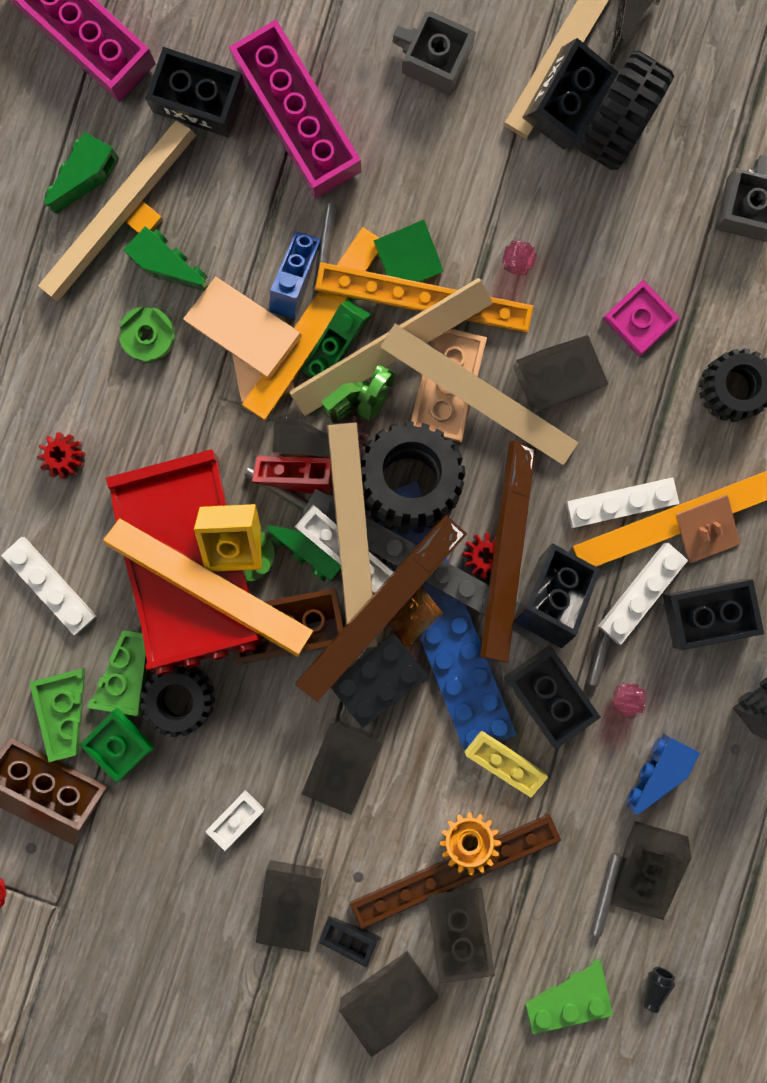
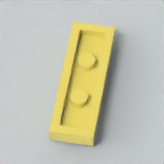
M482 730L465 750L468 758L530 798L533 797L548 778L545 771Z

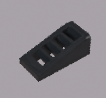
M329 916L318 943L367 968L374 959L382 937ZM335 927L339 930L335 940H332L330 937ZM344 932L349 934L345 945L340 943ZM354 938L358 939L355 949L351 947ZM364 943L369 945L366 953L361 951Z

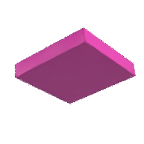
M642 280L602 319L640 357L680 318Z

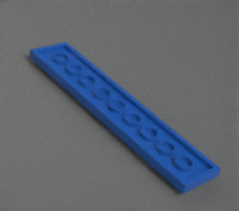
M417 481L392 490L396 494L407 498L423 497ZM381 519L376 522L384 527V521ZM393 526L390 531L418 545L430 532L431 528L427 526L424 532L415 533V529H408V533H400V527ZM391 564L393 571H395L398 567ZM424 582L406 604L464 751L481 730L499 742L516 736V731L488 660L480 658L481 643L466 605Z

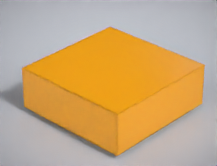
M141 201L126 219L125 223L137 233L145 226L153 232L162 222L163 218L145 202Z

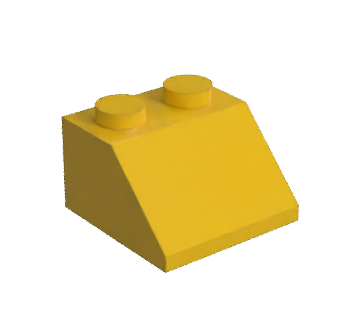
M256 504L200 507L194 531L204 567L209 571L261 569V526Z

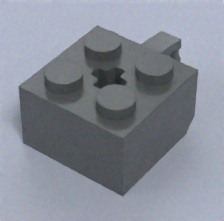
M432 11L425 12L418 29L412 28V30L397 25L392 41L395 45L403 48L402 52L406 54L402 61V73L451 95L473 49L476 31Z
M760 155L755 160L752 170L748 169L746 171L735 168L727 177L715 225L716 230L767 242L766 156Z

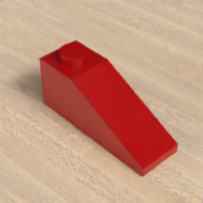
M257 456L252 479V482L255 484L313 494L315 489L326 495H334L330 458Z

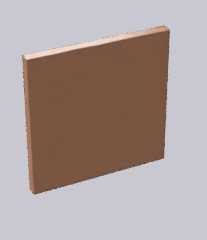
M723 495L675 514L690 564L740 545L728 495Z

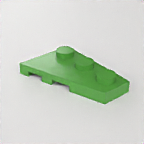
M368 381L363 383L357 382L356 384L345 383L321 402L326 416L332 423L336 419L340 422L351 414V407L359 402L357 398L361 389L365 385L370 386Z
M123 630L109 658L110 663L104 676L100 677L93 699H90L86 708L108 712L118 708L123 714L140 716L142 715L140 704L144 701V698H141V694L145 691L148 672L145 665L147 664L143 634L138 631Z
M85 668L29 682L49 762L79 754Z
M599 958L591 962V965L581 972L576 971L571 974L568 980L556 987H550L525 1003L533 1034L613 1016L602 964Z

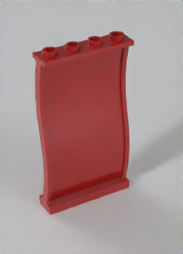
M213 449L106 477L107 486L111 492L115 521L117 522L120 518L204 567L194 531L199 508L228 506L219 469V460ZM123 555L141 624L147 658L146 670L156 672L157 675H165L173 672V667L184 665V668L198 666L201 664L200 660L210 657L213 661L228 657V652L239 650V653H246L255 650V645L262 644V639L256 632ZM245 570L211 571L250 594Z

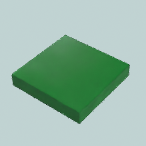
M425 220L373 240L386 276L420 282L444 272Z
M118 708L114 709L79 744L117 784L155 748L148 738Z

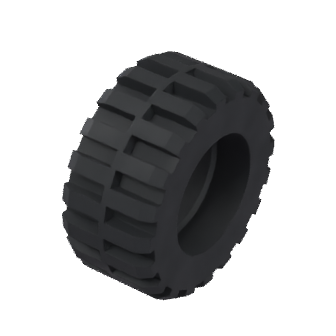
M633 51L578 145L580 151L610 170H618L635 146L674 79L672 70L641 51Z
M405 422L404 427H399L398 423L389 426V432L386 433L382 429L376 433L375 440H369L365 446V452L361 453L360 464L365 510L371 511V517L376 522L380 519L384 521V527L392 530L393 526L400 527V533H408V529H415V533L424 532L425 527L429 526L432 529L445 514L449 517L453 508L456 507L464 486L465 466L461 465L463 458L460 451H454L456 444L451 438L445 440L443 438L444 432L438 428L434 432L429 430L430 425L422 423L421 427L414 426V422ZM405 458L416 459L432 469L436 476V486L432 492L423 497H403L388 487L384 479L385 470L397 460Z

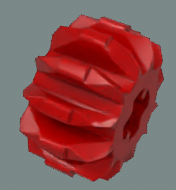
M57 432L55 439L47 436L46 441L48 445H38L41 450H44V454H39L37 459L45 461L40 468L44 471L49 470V476L53 478L59 475L61 479H67L68 473L73 476L77 475L75 466L83 468L84 463L80 462L79 458L86 456L85 452L78 451L83 444L80 441L74 442V436L71 434L64 437L63 433ZM60 451L66 453L65 458L61 457L63 461L58 460V454H62Z
M487 532L483 535V542L478 534L474 535L473 539L476 545L469 541L465 543V546L472 551L462 552L463 557L471 558L470 561L463 564L464 567L467 568L474 565L475 567L470 573L473 576L481 569V579H486L487 569L491 574L496 536L489 542L490 535ZM482 548H487V553L492 554V558L487 559V564L483 563L482 558H478L479 552H483Z

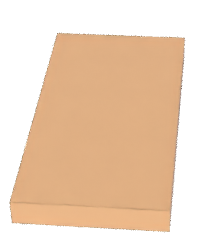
M216 276L183 318L188 325L269 380L302 337L299 331Z
M450 329L431 340L429 346L478 377L487 337ZM422 375L411 422H414V426L421 427L422 423L430 425L429 430L434 432L438 428L444 432L443 438L445 440L451 438L453 442L461 443L470 405Z

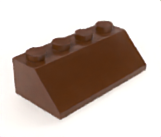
M336 588L265 601L266 604L313 630L301 653L325 649L344 628ZM261 635L262 644L255 645V650L246 653H239V650L233 651L235 664L239 665L294 655Z
M10 737L0 750V808L75 846L88 826L107 786L58 761L49 762L46 755Z

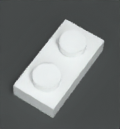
M245 790L206 830V833L226 851L261 815L264 808Z

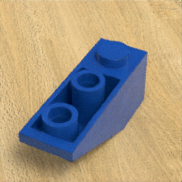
M295 231L270 289L269 312L295 320L307 288L321 239Z
M663 733L662 737L658 738L653 744V755L649 763L646 762L640 770L639 777L641 779L637 787H633L628 794L627 807L638 815L687 779L700 752Z

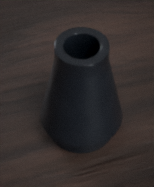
M654 967L653 971L648 973L646 996L643 1005L651 1012L658 1013L661 1006L675 987V976L670 971L661 967Z

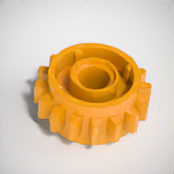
M468 812L467 818H462L459 814L457 815V822H448L450 826L449 831H442L446 841L440 842V845L447 848V851L442 855L444 858H452L448 864L451 868L459 865L458 872L460 874L465 869L469 871L470 876H474L477 869L484 874V867L486 865L494 866L492 858L500 857V854L495 851V847L502 846L501 841L494 839L499 835L498 830H490L493 823L491 820L484 823L482 814H479L477 819L473 818L471 812ZM468 837L478 839V846L473 851L464 849V841Z

